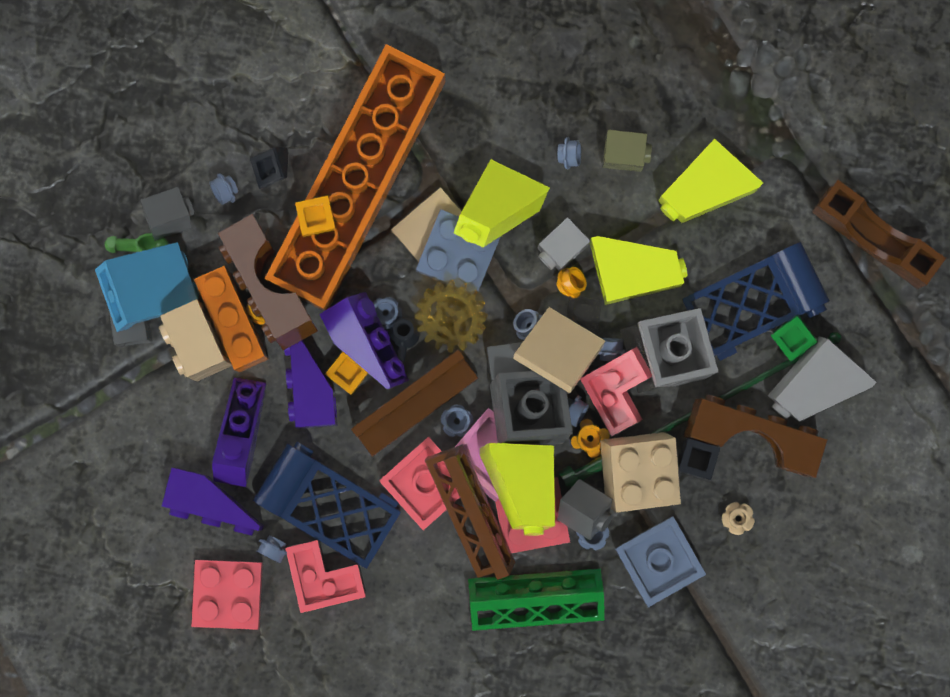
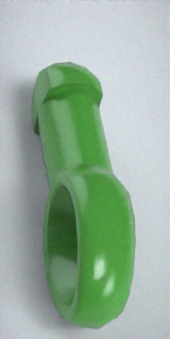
M151 233L140 235L137 239L111 236L106 239L105 248L111 253H117V251L140 252L168 245L169 242L165 238L154 241Z

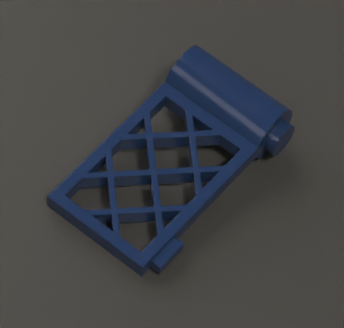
M801 242L682 299L687 311L694 310L691 302L701 297L716 301L711 318H703L705 322H708V335L712 324L731 330L726 344L715 349L711 344L714 356L717 355L719 361L736 354L735 346L788 322L797 314L800 316L807 313L808 317L811 318L826 311L825 303L830 301ZM766 266L769 267L774 277L770 290L751 284L755 272ZM750 274L748 283L739 280ZM734 282L746 287L740 305L722 299L726 285ZM776 283L782 294L773 292ZM750 288L768 294L762 312L744 306ZM720 289L718 297L709 294ZM774 296L785 300L791 313L780 318L766 314L771 297ZM720 302L738 308L732 326L714 320ZM742 310L760 316L755 330L746 332L736 328ZM764 318L773 320L772 322L761 326ZM734 332H737V333H740V334L743 335V336H740V337H738V338L732 340V337H733Z
M298 441L294 447L287 444L253 501L367 569L401 511L396 509L398 502L384 493L376 497L311 457L314 451ZM318 470L331 478L333 491L314 495L311 481ZM335 480L346 487L337 489ZM307 487H309L311 496L301 498ZM350 490L358 493L362 507L342 512L338 493ZM335 494L339 513L320 518L315 499ZM363 497L374 504L365 506ZM312 500L316 519L302 522L291 515L298 503ZM381 507L391 513L384 526L370 528L366 510ZM363 511L367 530L348 535L344 516ZM340 517L345 536L334 539L325 536L321 522ZM317 523L319 532L308 525ZM381 531L374 542L372 533ZM368 534L371 549L365 559L352 552L349 539ZM346 540L347 548L337 542Z

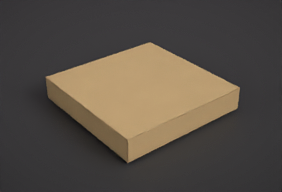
M441 187L391 229L393 234L418 263L440 209L456 216H460L462 212Z
M549 307L517 349L513 359L571 393L603 348L605 340Z

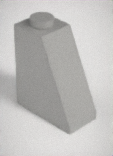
M819 336L817 338L818 342L803 354L769 393L768 397L775 402L772 408L784 419L787 420L791 416L801 421L872 388L876 381L829 339Z

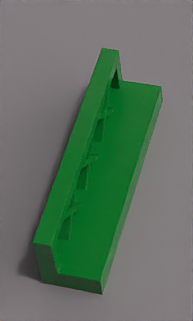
M601 569L510 575L498 580L496 577L468 579L472 631L605 620L604 588ZM597 602V609L582 610L578 608L583 603ZM551 605H559L563 608L555 613H549L545 610ZM516 608L530 610L525 615H515L512 613ZM492 610L497 613L490 618H478L477 611Z

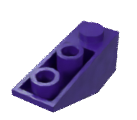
M366 292L347 297L320 313L333 343L386 389L409 381L404 365L399 360L390 342L389 334L383 328L375 306Z
M301 340L284 350L285 356H291V369H286L287 388H293L294 402H288L289 421H295L296 428L338 426L336 393L306 344Z
M234 377L212 461L214 482L247 486L254 457L266 383Z
M171 468L161 506L170 509L169 515L188 519L190 514L201 516V523L215 527H221L222 522L233 524V531L252 536L254 530H263L264 525L209 476L179 468Z

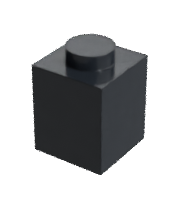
M689 438L684 439L677 460L678 473L710 481L720 448Z

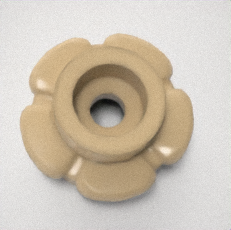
M730 503L726 507L725 513L722 514V523L724 527L729 528L730 533L741 535L744 531L751 530L754 525L753 510L745 503ZM737 515H740L742 518L739 522L735 519Z

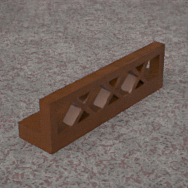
M457 350L351 430L373 457L475 382L478 377L465 361L461 352Z
M463 444L426 457L425 463L477 578L492 573L495 574L497 580L509 576L514 567L515 560ZM444 461L451 478L441 474L437 465L438 462ZM454 488L457 489L464 507L454 503L451 496ZM467 517L470 518L477 536L467 532L465 528ZM480 547H483L490 563L489 565H482L478 556Z

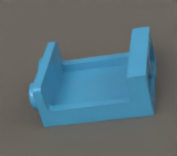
M178 242L105 260L95 269L117 332L129 329L136 323L158 318L169 311L199 299L198 288L191 281L187 270V257L180 250Z

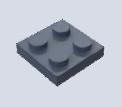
M440 209L417 265L416 272L477 296L500 237L485 247L467 242L462 237L454 234L459 216Z
M673 516L614 548L647 607L652 606L706 575Z

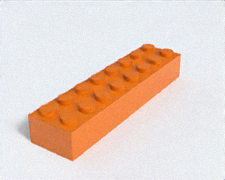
M387 44L385 45L305 199L309 200L328 195L336 230L303 237L297 215L264 278L269 284L287 293H296L301 300L323 311L330 308L446 82L445 73Z

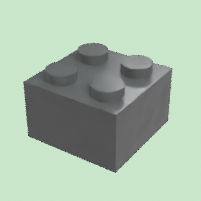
M534 371L498 373L491 382L490 390L498 443L529 445L562 444L573 433L567 392Z

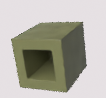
M608 130L605 137L602 168L641 172L644 163L650 164L652 144L646 143L647 134Z

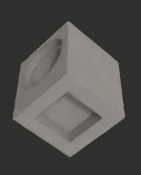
M567 217L539 243L538 250L541 253L538 257L550 270L556 267L558 271H561L589 245L590 240Z

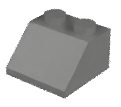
M701 308L638 322L655 387L678 386L704 380L718 373Z

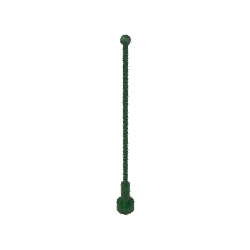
M832 332L827 339L836 345L841 342L842 337L840 333ZM804 353L792 362L788 359L724 393L719 398L727 400L793 365ZM691 412L650 434L666 433L689 420ZM602 455L575 470H572L570 465L559 470L558 474L566 490L569 491L579 479L583 481L602 471Z

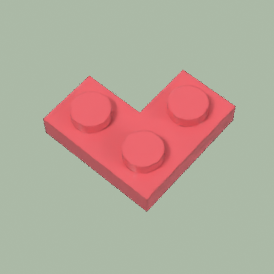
M637 347L580 379L611 437L643 420L627 392L630 388L652 377L651 371Z
M319 540L285 548L300 613L366 597L359 564L326 572Z

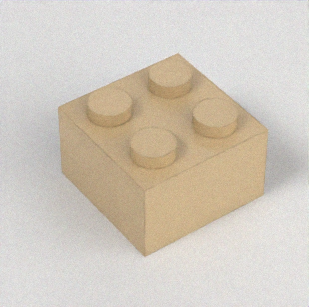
M196 299L160 316L163 325L159 326V330L166 344H171L177 355L172 358L180 375L184 374L187 378L200 381L232 366L208 310L202 302Z
M661 432L600 440L604 491L606 496L613 499L611 505L613 511L617 513L681 504L675 437Z

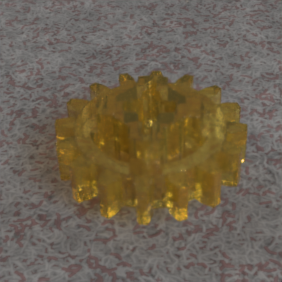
M450 280L445 288L439 281L434 286V291L428 288L423 294L425 298H420L416 305L422 310L417 311L415 319L423 321L417 330L418 332L426 331L428 333L424 340L426 343L432 339L437 341L435 347L437 350L445 344L450 353L453 352L456 345L464 351L468 346V341L475 344L479 338L477 334H482L486 328L482 322L486 321L488 314L480 312L486 303L485 301L476 302L475 297L478 291L474 290L468 293L466 291L467 283L465 282L460 288L455 287L454 280ZM436 301L437 312L431 315L432 304ZM472 317L471 327L466 331L465 321Z

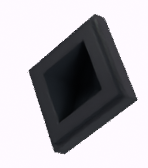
M274 147L250 158L259 189L266 188L287 178V147Z

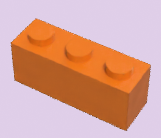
M222 266L195 278L196 286L233 369L237 372H242L268 360L269 358L246 311L245 304L230 271L225 266Z

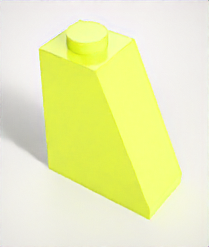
M714 139L664 192L658 202L662 204L660 207L661 211L672 221L678 219L681 223H684L755 193L763 182Z
M491 159L459 216L454 234L462 237L467 242L485 247L538 213L550 187Z
M600 236L590 239L589 244L605 305L681 287L684 284L683 278L688 277L684 259H678L677 252L674 250Z
M488 443L481 447L480 457L512 529L523 530L524 535L538 536L544 535V530L554 527V446Z

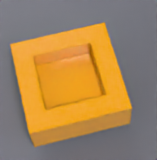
M328 195L295 203L303 237L336 230Z
M344 352L340 354L325 373L326 376L350 395L354 393L369 374Z

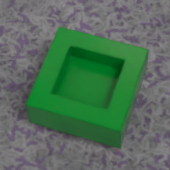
M798 314L771 334V337L791 362L818 342L817 338Z

